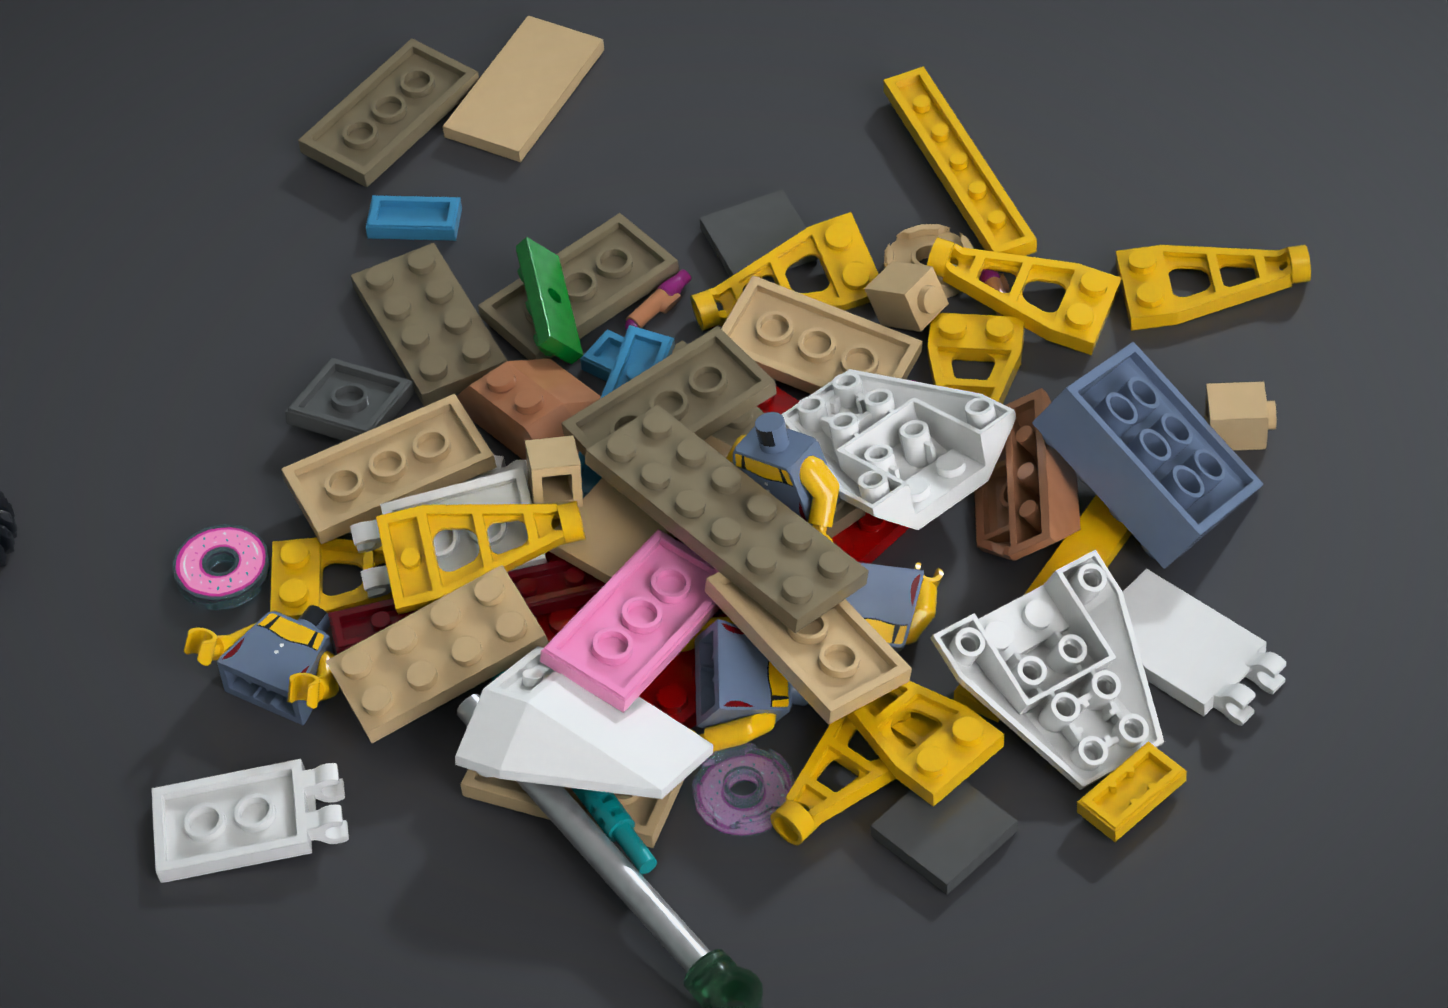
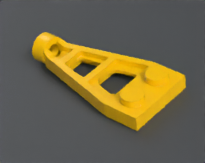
M849 212L807 227L716 287L691 295L692 309L701 330L703 331L717 325L723 326L741 296L743 289L747 286L753 275L759 278L771 276L775 284L792 290L785 275L786 271L791 265L806 256H816L819 258L829 281V286L823 291L800 294L844 311L869 303L870 300L864 288L879 273L852 213ZM717 302L722 305L723 310L718 311Z
M939 237L936 238L927 261V266H933L936 275L942 277L943 281L1003 316H1013L1024 321V328L1045 340L1092 355L1119 291L1122 279L1121 277L1079 263L964 248ZM990 269L1015 275L1016 280L1009 293H1002L981 282L979 277L982 270ZM1034 281L1054 283L1064 288L1065 295L1057 311L1045 312L1024 299L1022 293L1025 286Z
M1156 245L1116 251V267L1118 276L1122 278L1120 284L1131 331L1178 325L1292 287L1294 283L1309 282L1311 280V264L1306 245L1291 246L1281 250ZM1223 267L1253 268L1256 279L1228 287L1223 285L1220 269ZM1175 269L1201 270L1208 274L1210 286L1203 292L1187 297H1178L1173 294L1168 274Z
M939 313L930 322L927 345L928 362L933 385L980 393L1003 404L1021 365L1025 332L1024 321L1013 316ZM952 361L994 362L995 365L987 380L960 379L954 376Z
M577 501L560 505H421L376 516L394 605L398 615L419 610L496 567L503 565L508 572L557 546L586 539ZM553 519H560L561 530L556 531L553 529ZM519 521L526 526L528 539L525 544L500 554L492 552L487 532L490 525ZM465 529L473 532L477 536L480 548L475 560L455 571L447 572L442 570L438 564L434 545L436 534L442 530Z
M317 537L273 541L270 612L277 611L298 620L310 605L318 606L327 613L393 598L392 592L387 595L369 599L367 591L365 592L363 582L358 588L338 595L329 596L323 593V569L326 566L334 563L356 565L362 570L377 567L379 564L386 563L382 546L373 551L358 553L357 546L354 545L353 540L335 538L322 545Z
M910 680L889 692V694L897 699L878 715H872L864 707L846 715L894 777L933 807L1004 747V733L969 707ZM909 712L922 714L941 725L935 733L914 750L903 746L891 729Z
M887 693L863 707L876 716L897 698ZM909 712L891 729L903 746L914 750L935 733L941 725L922 714ZM847 716L836 720L828 726L785 797L786 801L771 814L770 819L774 829L784 840L793 845H800L820 824L896 779L880 758L869 761L848 747L857 729ZM832 761H836L858 776L838 792L832 791L817 781L818 777Z

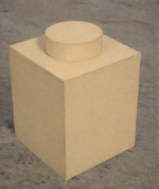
M892 261L864 288L880 324L888 327L921 332L949 304L933 266Z
M1265 383L1206 384L1205 420L1233 451L1266 449L1268 430L1276 429L1277 416L1275 401H1267Z
M574 435L526 440L527 476L532 503L560 505L577 501L578 507H583L581 464Z

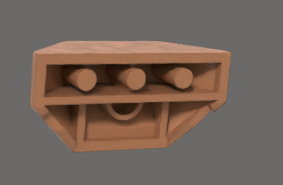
M547 358L507 361L469 385L457 395V398L472 421L521 459L526 460V440L563 437L561 423L599 400L601 396L553 360Z
M1042 388L1005 405L1015 410L1016 420L989 481L974 491L977 547L983 552L1012 561L1054 544L1081 530L1078 482L1075 470L1057 450L1045 442L1042 434L1032 424L1051 403L1047 392Z

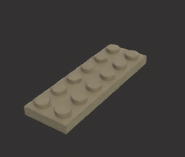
M659 405L654 406L586 449L585 464L794 633L806 627L867 584L869 570Z

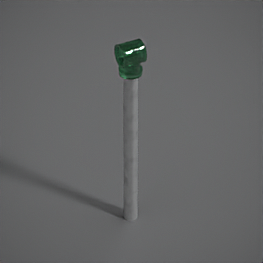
M479 694L466 698L457 709L458 717L466 726H468L480 698ZM516 781L685 970L684 986L703 1008H763V988L758 976L749 969L738 967L723 949L710 951L563 787ZM738 1000L746 1003V1005L731 1007L726 1003Z

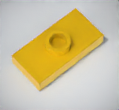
M1148 741L1077 801V813L1112 841L1116 842L1185 783L1187 771Z

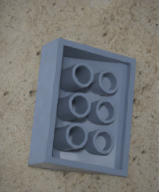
M1134 342L1066 387L1032 422L1042 434L1045 442L1057 450L1075 470L1080 481L1097 494L1106 504L1111 515L1126 526L1141 543L1143 550L1164 569L1188 551L1264 485Z

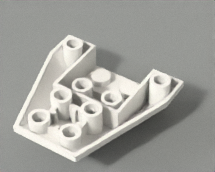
M852 369L836 376L831 382L810 396L801 399L798 404L781 414L784 417L786 428L814 437L819 442L827 465L839 482V497L874 517L915 530L921 529L989 481L1016 420L1014 409L980 393Z
M1096 550L1059 568L1044 585L979 619L974 613L933 634L930 638L957 682L1079 790L1113 772L1148 741L1156 748L1164 743L1123 592Z
M537 646L483 688L455 755V765L476 771L484 777L663 799L713 754V744L641 697H638L624 713L563 674L541 663L540 656L543 647Z

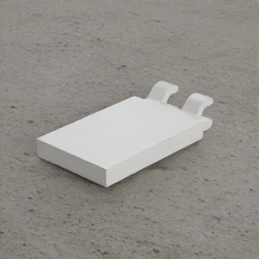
M520 467L382 503L380 506L384 515L421 505L533 503L524 468ZM377 520L359 522L350 526L353 542L357 546L358 553L373 551L382 546ZM519 521L492 524L487 530L491 550L496 554L522 546L528 539L526 526ZM442 530L434 538L438 564L444 571H455L471 563L479 553L480 548L477 536L469 530ZM544 553L510 571L547 563L546 555ZM386 565L368 568L360 572L365 592L367 591L369 599L381 597L392 592Z
M1147 568L1123 591L1147 681L1203 717L1214 707L1233 723L1242 726L1255 712L1252 707L1248 706L1255 698V693L1249 687L1239 682L1244 677H1247L1269 694H1274L1285 683V677L1279 673L1286 667V661L1276 653L1266 652V641Z
M296 759L151 788L155 871L161 883L311 854L312 840L328 844H340L349 840L347 820H343L341 805H328L316 810V799L328 803L345 799L343 778L339 779L337 763H326L314 769L305 770L302 760Z

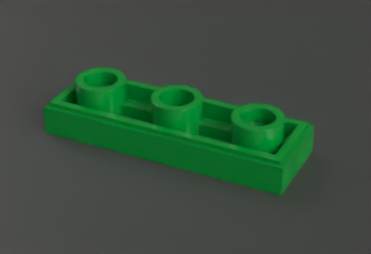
M526 237L516 245V253L520 265L517 272L526 290L528 300L525 302L527 311L532 316L536 332L533 336L534 342L538 349L546 356L551 357L555 355L563 361L573 364L583 356V351L559 256Z

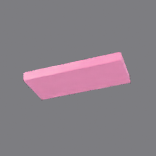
M658 529L541 650L540 662L554 671L563 674L624 713L720 609L705 593L706 578L719 571L688 546Z

